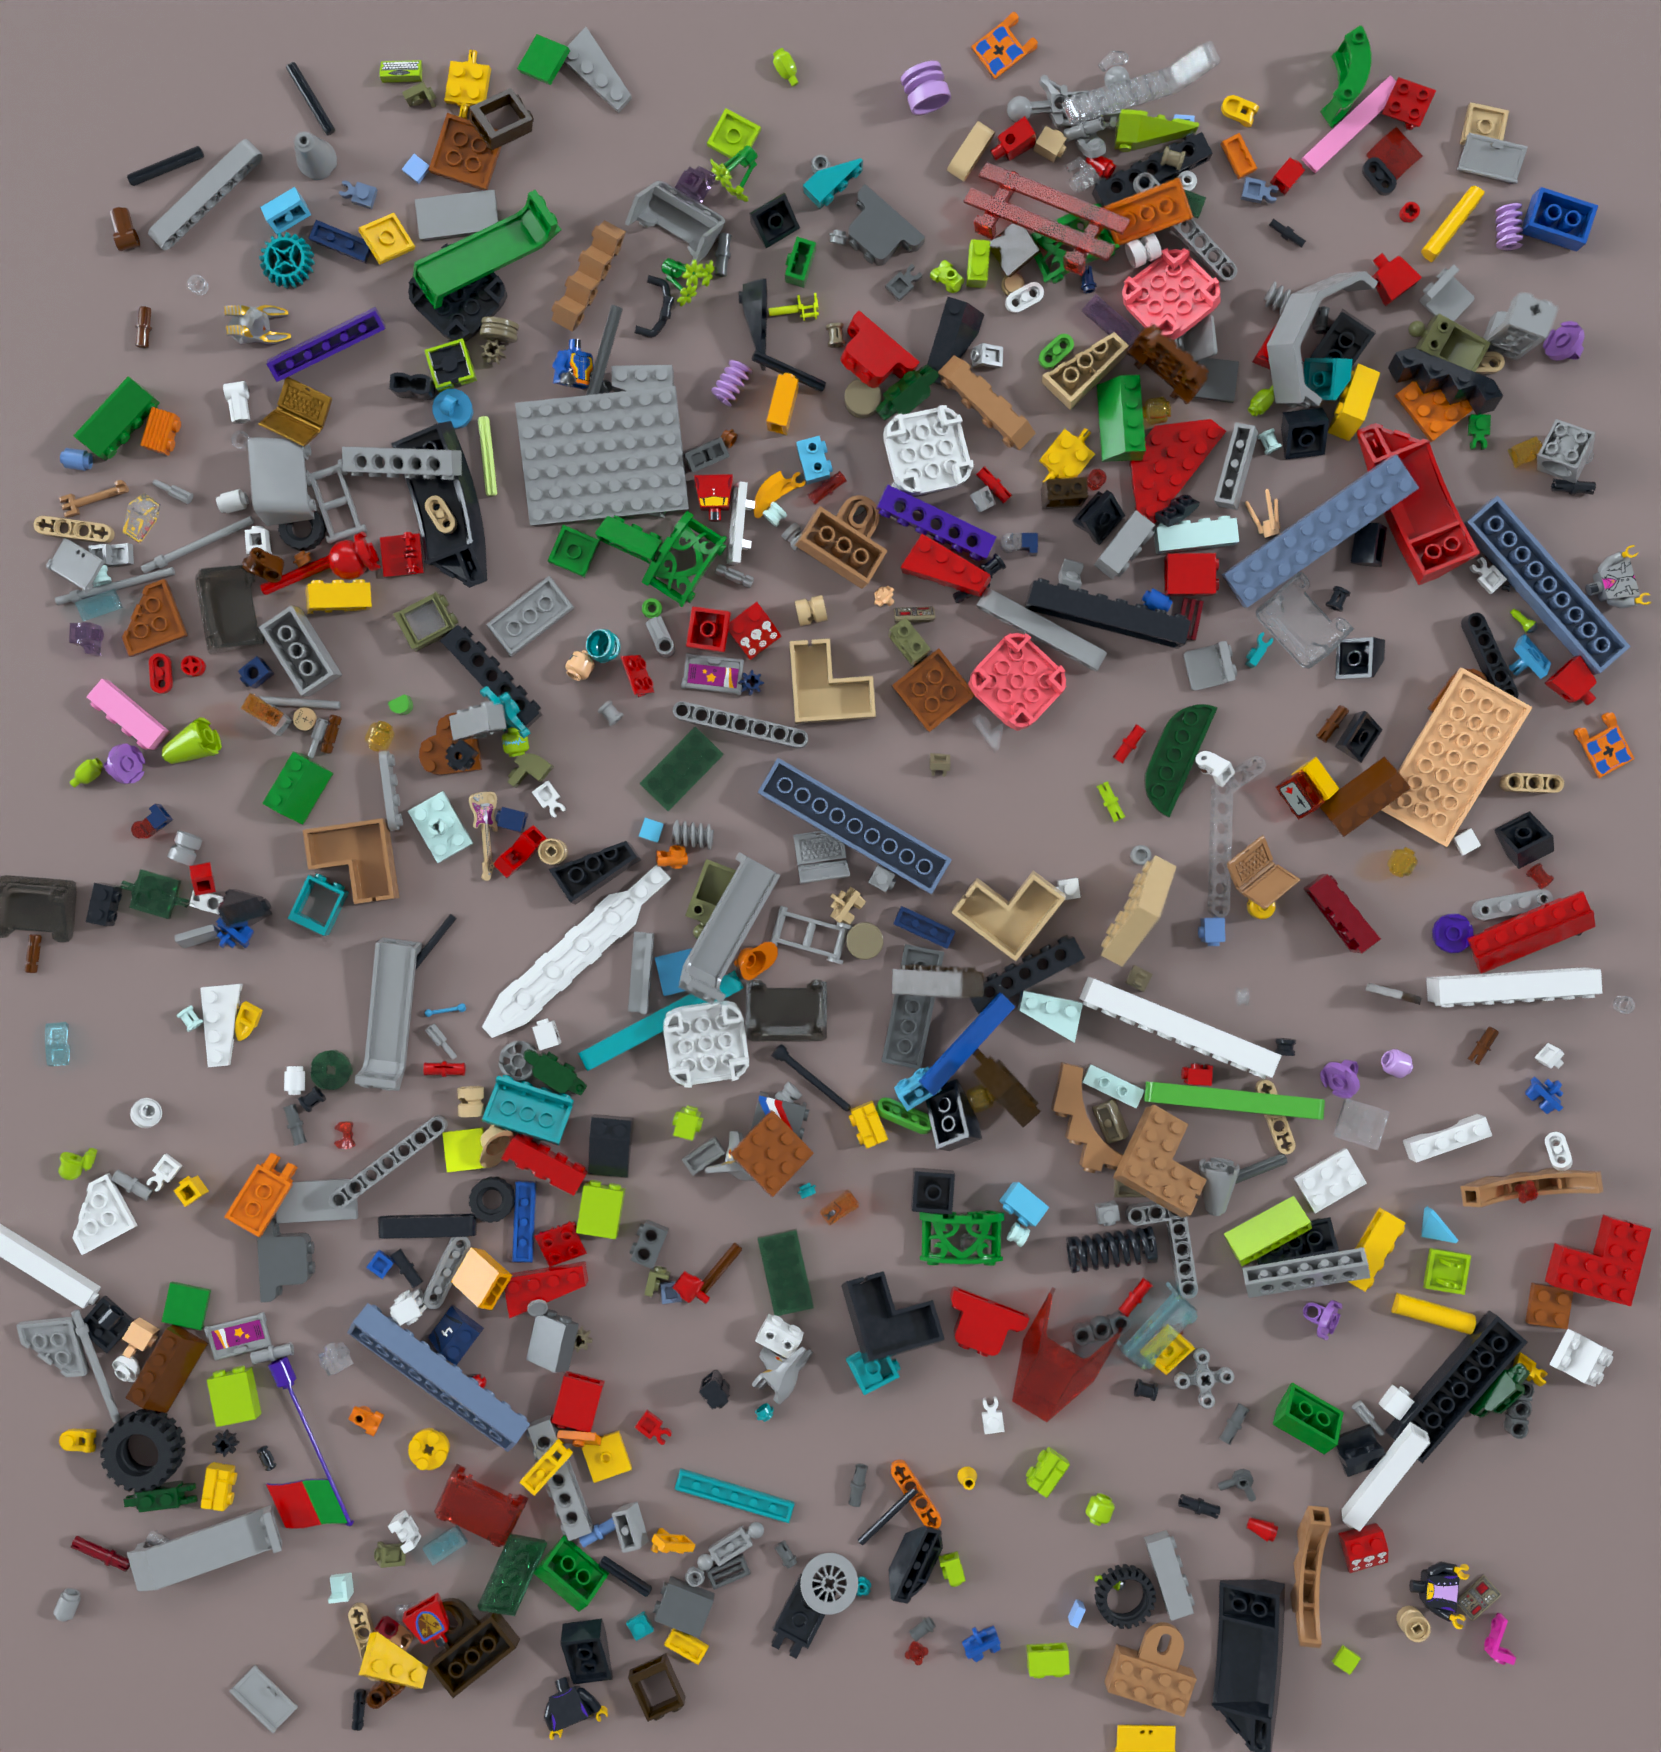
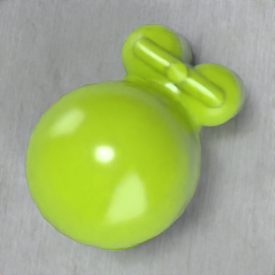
M89 1148L83 1157L70 1152L61 1153V1164L58 1169L59 1175L65 1180H74L80 1177L83 1169L88 1171L92 1168L97 1149Z

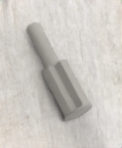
M156 479L153 481V485L167 491L168 495L186 504L191 503L193 499L192 493L174 485L169 486Z
M317 718L311 738L314 739L308 753V758H314L319 740L323 741L327 725L329 724L325 719Z
M435 1023L430 1025L425 1030L437 1046L441 1045L452 1060L457 1058V1055L445 1042L447 1038Z
M1361 1400L1355 1402L1352 1409L1357 1412L1366 1424H1370L1380 1436H1383L1385 1432L1375 1422L1373 1414Z

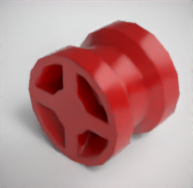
M189 655L181 661V669L187 675L198 677L206 670L205 662L199 657Z

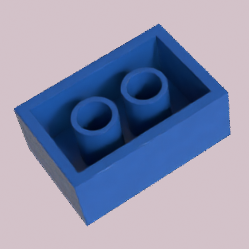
M1540 187L1531 197L1522 225L1523 231L1520 233L1577 252L1587 243L1599 205Z

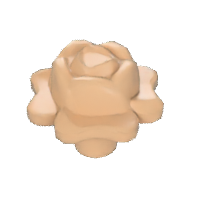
M889 586L878 588L874 593V604L880 607L884 604L891 606L894 603V600L891 598L894 588Z

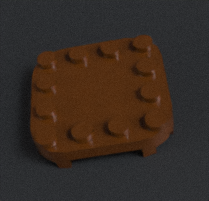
M1152 324L1150 327H1145L1135 338V342L1127 351V355L1136 360L1134 365L1139 370L1145 364L1174 389L1170 394L1173 399L1176 400L1179 397L1185 404H1189L1207 382L1206 375L1209 373L1208 369L1193 361V357L1187 351L1179 349L1177 343L1172 338H1166L1157 325Z

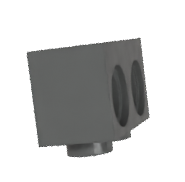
M722 437L683 453L688 468L692 473L730 457Z
M646 1220L645 1225L640 1224L636 1234L640 1236L637 1243L633 1242L629 1252L632 1254L631 1261L653 1269L669 1228L650 1220ZM654 1230L657 1233V1237L651 1239L647 1236L646 1232ZM645 1248L649 1251L650 1255L642 1257L639 1250Z

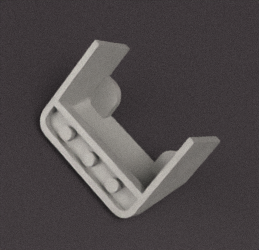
M656 181L635 195L625 222L629 226L637 220L640 225L647 228L658 224L688 242V250L693 256L692 261L695 259L698 263L708 254L723 229L725 219L668 183Z

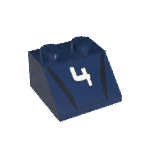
M451 1305L428 1338L440 1354L457 1366L484 1327L457 1307Z

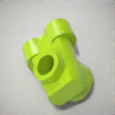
M943 260L939 267L933 269L930 273V278L937 283L945 284L946 290L949 293L958 292L964 284V278L953 269V265L947 260Z

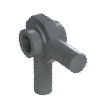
M1237 1470L1231 1479L1218 1483L1220 1491L1236 1486L1239 1489H1244L1250 1502L1256 1500V1496L1251 1488L1254 1479L1249 1470Z

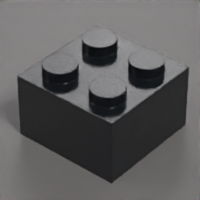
M914 1168L911 1198L912 1212L952 1214L955 1183L954 1171Z

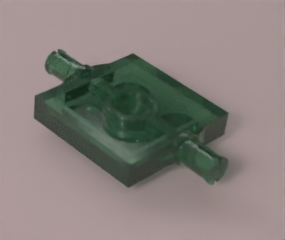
M140 869L138 879L134 884L123 880L121 883L123 885H120L121 889L132 891L129 908L166 919L171 918L175 905L187 908L189 904L186 903L190 902L189 899L178 897L182 880Z

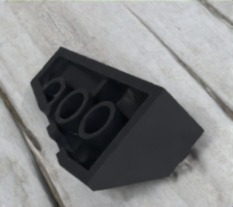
M238 889L227 890L225 892L226 895L222 898L224 901L220 902L217 908V912L226 928L252 926L272 915L270 911L272 907L266 898L264 899L262 896Z

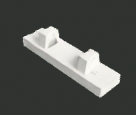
M740 481L734 484L727 554V564L736 565L741 562L742 550L751 549L752 541L743 539L745 510L751 511L755 509V501L746 499L747 482Z

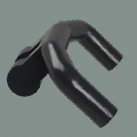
M648 275L647 283L662 288L663 304L659 320L650 330L636 325L634 333L653 338L660 333L667 320L671 318L672 312L670 311L674 305L675 298L671 297L667 281Z

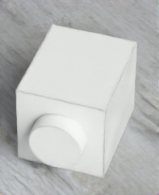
M548 1018L537 1021V1026L532 1027L539 1051L561 1043L554 1020L549 1022Z
M1392 1384L1378 1404L1398 1420H1401L1414 1401L1409 1397L1411 1393L1400 1386L1398 1389Z

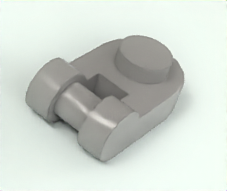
M1096 132L1091 133L1089 137H1080L1075 140L1078 150L1088 158H1097L1106 152L1105 143L1097 136Z

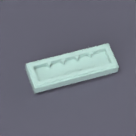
M1091 1064L1082 1080V1083L1134 1108H1137L1145 1090Z

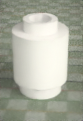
M238 489L220 494L219 497H216V502L220 512L228 514L246 509L249 499L245 492Z
M287 1066V1071L284 1072V1091H288V1095H300L301 1091L305 1090V1071H303V1066Z

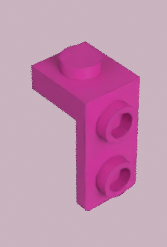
M1497 1612L1496 1617L1491 1622L1490 1634L1485 1639L1484 1650L1496 1662L1502 1665L1506 1663L1514 1665L1516 1657L1509 1649L1500 1647L1508 1620L1501 1613Z

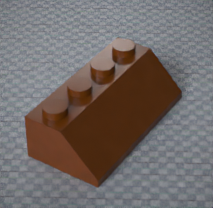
M1383 757L1318 806L1341 836L1345 837L1411 789V787L1396 768Z
M172 1324L164 1331L125 1399L142 1409L167 1413L209 1343L184 1328Z

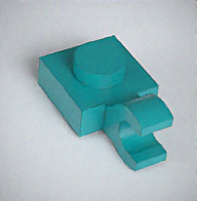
M1264 632L1257 636L1258 646L1255 649L1251 648L1246 655L1248 660L1245 665L1250 668L1256 667L1268 646L1273 643V638H1270L1267 643L1262 641Z

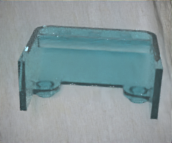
M1169 1282L1165 1285L1172 1294L1126 1344L1117 1337L1114 1339L1121 1352L1143 1370L1152 1368L1157 1361L1156 1358L1188 1324H1192L1198 1317L1196 1315L1197 1309L1187 1298H1184Z

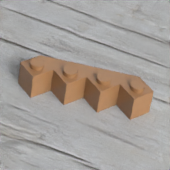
M605 220L599 226H595L592 232V237H594L592 245L586 251L583 250L578 259L580 262L578 271L567 278L565 282V287H567L565 295L559 301L556 300L552 306V321L572 332L581 324L585 317L583 314L584 310L587 308V305L592 304L598 292L597 287L600 281H604L611 268V260L614 255H618L626 231Z
M953 356L938 371L942 379V385L948 390L951 388L957 391L962 397V404L966 408H973L978 411L983 418L982 423L990 429L992 427L998 430L1003 436V443L1007 447H1014L1020 451L1036 434L1027 419L1022 415L1019 417L1007 400L1001 395L997 396L992 391V386L986 380L971 372V366L966 361Z

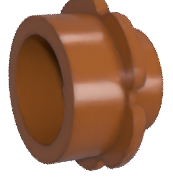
M731 429L729 431L725 430L721 437L725 446L731 448L736 442L738 435L734 433V429Z
M303 550L296 554L293 564L296 563L298 568L310 562L312 560L309 555L310 552L305 553Z

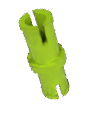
M1107 781L1103 783L1106 791L1102 784L1096 787L1104 800V807L1107 806L1113 822L1119 820L1116 812L1120 819L1124 818L1125 815L1117 802L1119 800L1118 797L1114 796Z

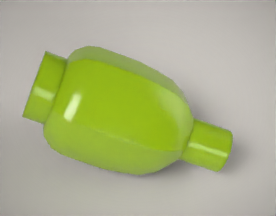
M780 48L773 53V64L780 76L789 80L791 86L794 87L799 83L795 76L797 72L796 64L791 54Z
M1273 385L1269 389L1260 390L1251 399L1250 406L1248 407L1251 415L1255 417L1258 414L1262 415L1273 404L1275 399Z
M98 758L84 761L75 770V778L69 782L71 786L75 788L80 783L88 784L95 780L101 774L104 767L102 761Z

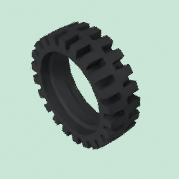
M1123 1564L1122 1568L1116 1565L1115 1570L1109 1568V1574L1103 1573L1101 1575L1103 1579H1098V1587L1095 1586L1096 1594H1094L1097 1608L1104 1619L1114 1627L1118 1626L1120 1629H1124V1626H1126L1127 1629H1131L1132 1624L1137 1627L1140 1620L1142 1623L1146 1621L1145 1616H1151L1150 1610L1154 1611V1603H1156L1154 1586L1147 1575L1133 1565L1129 1567L1127 1564ZM1127 1579L1139 1582L1143 1588V1597L1136 1608L1123 1614L1110 1610L1107 1604V1597L1115 1584Z

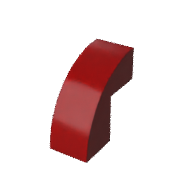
M533 825L523 832L512 847L501 854L493 865L508 878L539 849L540 844L547 838Z

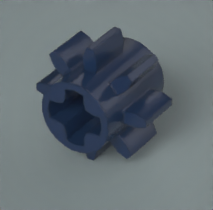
M753 670L749 672V675L743 673L742 677L744 680L738 682L743 687L741 692L748 691L749 696L753 694L754 690L756 693H759L761 690L758 686L764 684L759 678L761 674L756 675ZM750 679L753 683H755V685H753L752 687L750 683H747V681Z

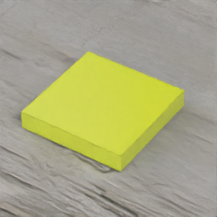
M483 1127L442 1133L447 1172L484 1168L480 1164V1155L483 1150L480 1138L484 1133Z

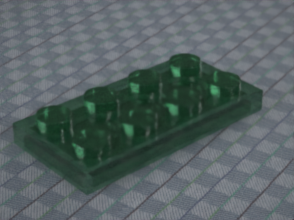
M694 727L639 784L669 812L724 754L698 728Z
M797 1229L758 1237L774 1315L781 1316L814 1308Z
M510 1533L478 1603L480 1611L511 1616L516 1615L534 1575L533 1573L547 1546V1542L544 1539Z

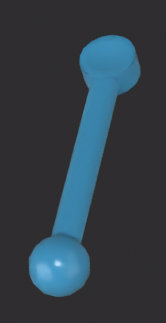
M459 1004L458 1007L431 1011L427 1009L425 1016L430 1017L433 1014L458 1010L459 1012H464L466 1006L465 1004Z

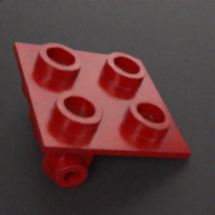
M1398 77L1382 114L1405 122V128L1408 130H1413L1415 127L1420 128L1436 90Z
M404 532V535L380 537L384 577L424 573L420 533Z
M621 656L634 695H637L639 698L647 693H654L653 681L648 676L646 662L642 656Z
M568 1221V1223L562 1226L557 1225V1228L551 1227L550 1230L540 1231V1234L535 1235V1239L549 1267L587 1254L578 1233H576L577 1225L575 1221Z

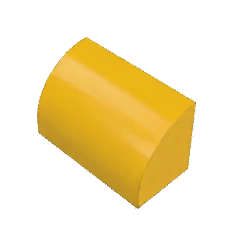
M1314 757L1291 774L1314 807L1328 800L1339 790V787L1317 757Z

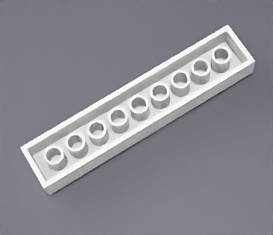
M1091 977L1087 978L1079 998L1084 1001L1083 1005L1097 1010L1100 1007L1102 1008V1013L1116 1018V1015L1121 1016L1120 1020L1133 1026L1137 1022L1139 1023L1138 1027L1151 1033L1156 1030L1158 1031V1036L1172 1041V1038H1176V1043L1187 1048H1191V1045L1195 1046L1193 1050L1209 1056L1210 1053H1213L1212 1058L1226 1064L1230 1060L1232 1061L1230 1065L1247 1071V1068H1249V1073L1263 1079L1266 1076L1273 1078L1281 1055Z

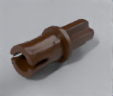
M146 306L139 308L138 324L135 325V328H137L135 346L140 348H149L150 331H152V327H150L151 308Z
M1339 705L1331 717L1325 720V725L1316 734V737L1327 743L1334 731L1340 728L1339 725L1349 713V710L1345 706Z
M1488 1027L1480 1041H1476L1477 1045L1467 1059L1473 1062L1478 1055L1474 1063L1480 1065L1487 1051H1491L1490 1047L1499 1032L1493 1027Z

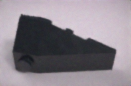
M762 278L743 284V291H739V304L743 306L755 350L766 354L767 281ZM760 365L761 370L766 371V367Z
M948 296L927 365L939 371L953 356L961 358L973 340L978 336L984 314L969 303ZM939 374L934 383L942 385V379Z
M1331 1217L1311 1221L1312 1229L1257 1258L1258 1265L1340 1252Z

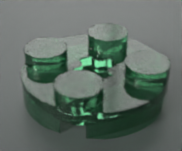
M334 1049L323 1051L315 1056L311 1063L310 1075L313 1082L319 1088L336 1090L343 1087L349 1081L353 1069L348 1057ZM328 1065L336 1068L334 1075L332 1073L327 1074Z

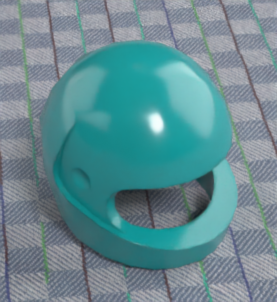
M598 629L588 636L586 649L594 660L606 663L619 655L621 644L617 635L610 630Z

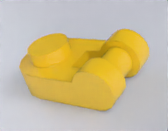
M1236 95L1227 96L1221 105V111L1224 116L1240 122L1245 127L1252 126L1253 116L1257 114L1259 109L1257 104ZM1241 109H1245L1247 111L1246 115L1241 113Z
M68 1429L61 1434L59 1444L61 1448L67 1451L95 1452L96 1444H94V1438L96 1437V1430Z

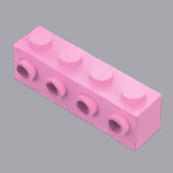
M101 679L87 695V698L92 701L90 703L92 707L98 711H104L107 714L106 718L110 722L118 723L123 727L121 731L129 737H135L138 740L136 743L145 750H156L170 733L167 728L109 680Z

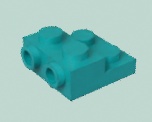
M860 1351L846 1357V1361L864 1395L900 1377L898 1371L901 1370V1367L896 1358L892 1360L891 1357L864 1364Z

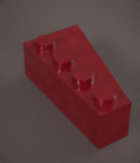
M1320 875L1303 889L1349 951L1362 954L1380 941L1381 938L1363 918L1359 910L1350 902L1347 894L1340 890L1336 879L1332 875Z

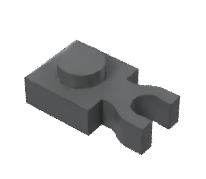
M913 264L908 267L905 275L899 272L885 286L898 302L914 288L911 283L917 282L922 278L920 272L916 276L911 275L910 272L915 268Z

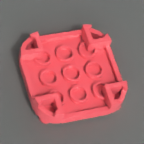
M1168 248L1162 250L1160 258L1156 259L1135 277L1131 278L1129 276L1124 281L1122 290L1124 306L1144 327H1150L1152 324H1155L1161 329V333L1166 338L1170 337L1173 340L1182 336L1208 316L1221 302L1219 281L1216 277L1212 278L1190 257V252L1185 248L1182 250H1168Z
M1010 633L1005 636L975 667L968 682L973 694L1005 725L1016 731L1026 729L1032 725L1066 688L1065 670L1062 665L1057 666L1030 640L1032 637L1026 633Z

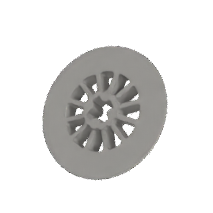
M820 1554L814 1557L804 1568L801 1576V1592L806 1603L816 1612L826 1615L840 1613L850 1606L857 1594L858 1577L856 1570L849 1560L839 1554ZM826 1565H831L829 1574L827 1573ZM834 1566L838 1567L837 1572L832 1575ZM823 1567L825 1576L819 1573L818 1569ZM842 1571L844 1576L836 1579V1577ZM817 1573L822 1579H814V1574ZM826 1578H828L829 1580H834V1582H832L833 1587L831 1589L829 1587H824V1585L826 1584ZM845 1579V1585L837 1584ZM813 1581L821 1583L818 1586L812 1587ZM836 1587L844 1588L843 1593L841 1594ZM822 1588L817 1595H815L814 1590ZM834 1590L840 1595L836 1600L833 1594ZM825 1591L824 1600H820L819 1597ZM829 1592L831 1594L832 1601H827Z

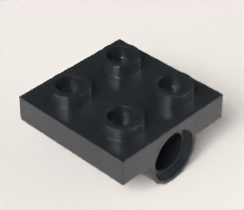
M105 1295L83 1321L87 1323L89 1328L88 1334L90 1339L104 1352L108 1353L125 1335L134 1319Z

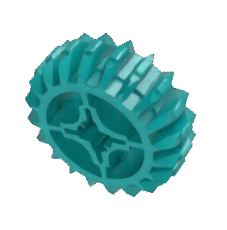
M286 232L284 237L281 233H278L277 239L271 236V243L265 241L267 248H260L264 254L259 256V260L262 262L260 268L264 270L263 274L265 277H268L271 283L275 282L278 287L283 284L288 289L291 284L293 288H296V282L303 285L302 279L304 277L309 279L307 273H312L313 269L310 266L315 265V261L311 259L314 257V253L310 251V245L306 244L303 238L299 239L297 234H293L291 237L289 232ZM301 252V262L298 266L297 259L299 258V253ZM276 255L277 261L275 263V267L273 268V259ZM282 256H283L285 259L290 260L292 264H290L289 262H286V261L282 258Z

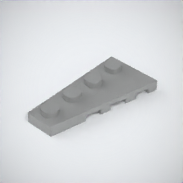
M585 27L567 46L570 52L564 63L619 113L632 99L631 94L587 27Z

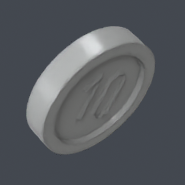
M538 1299L530 1302L527 1310L529 1315L538 1317L547 1312L548 1305L546 1301Z

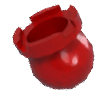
M362 531L355 534L354 541L343 540L331 548L328 556L329 567L339 578L345 580L357 579L365 573L367 568L372 572L381 568L379 564H376L380 560L372 542L367 543L365 537H367L365 532Z

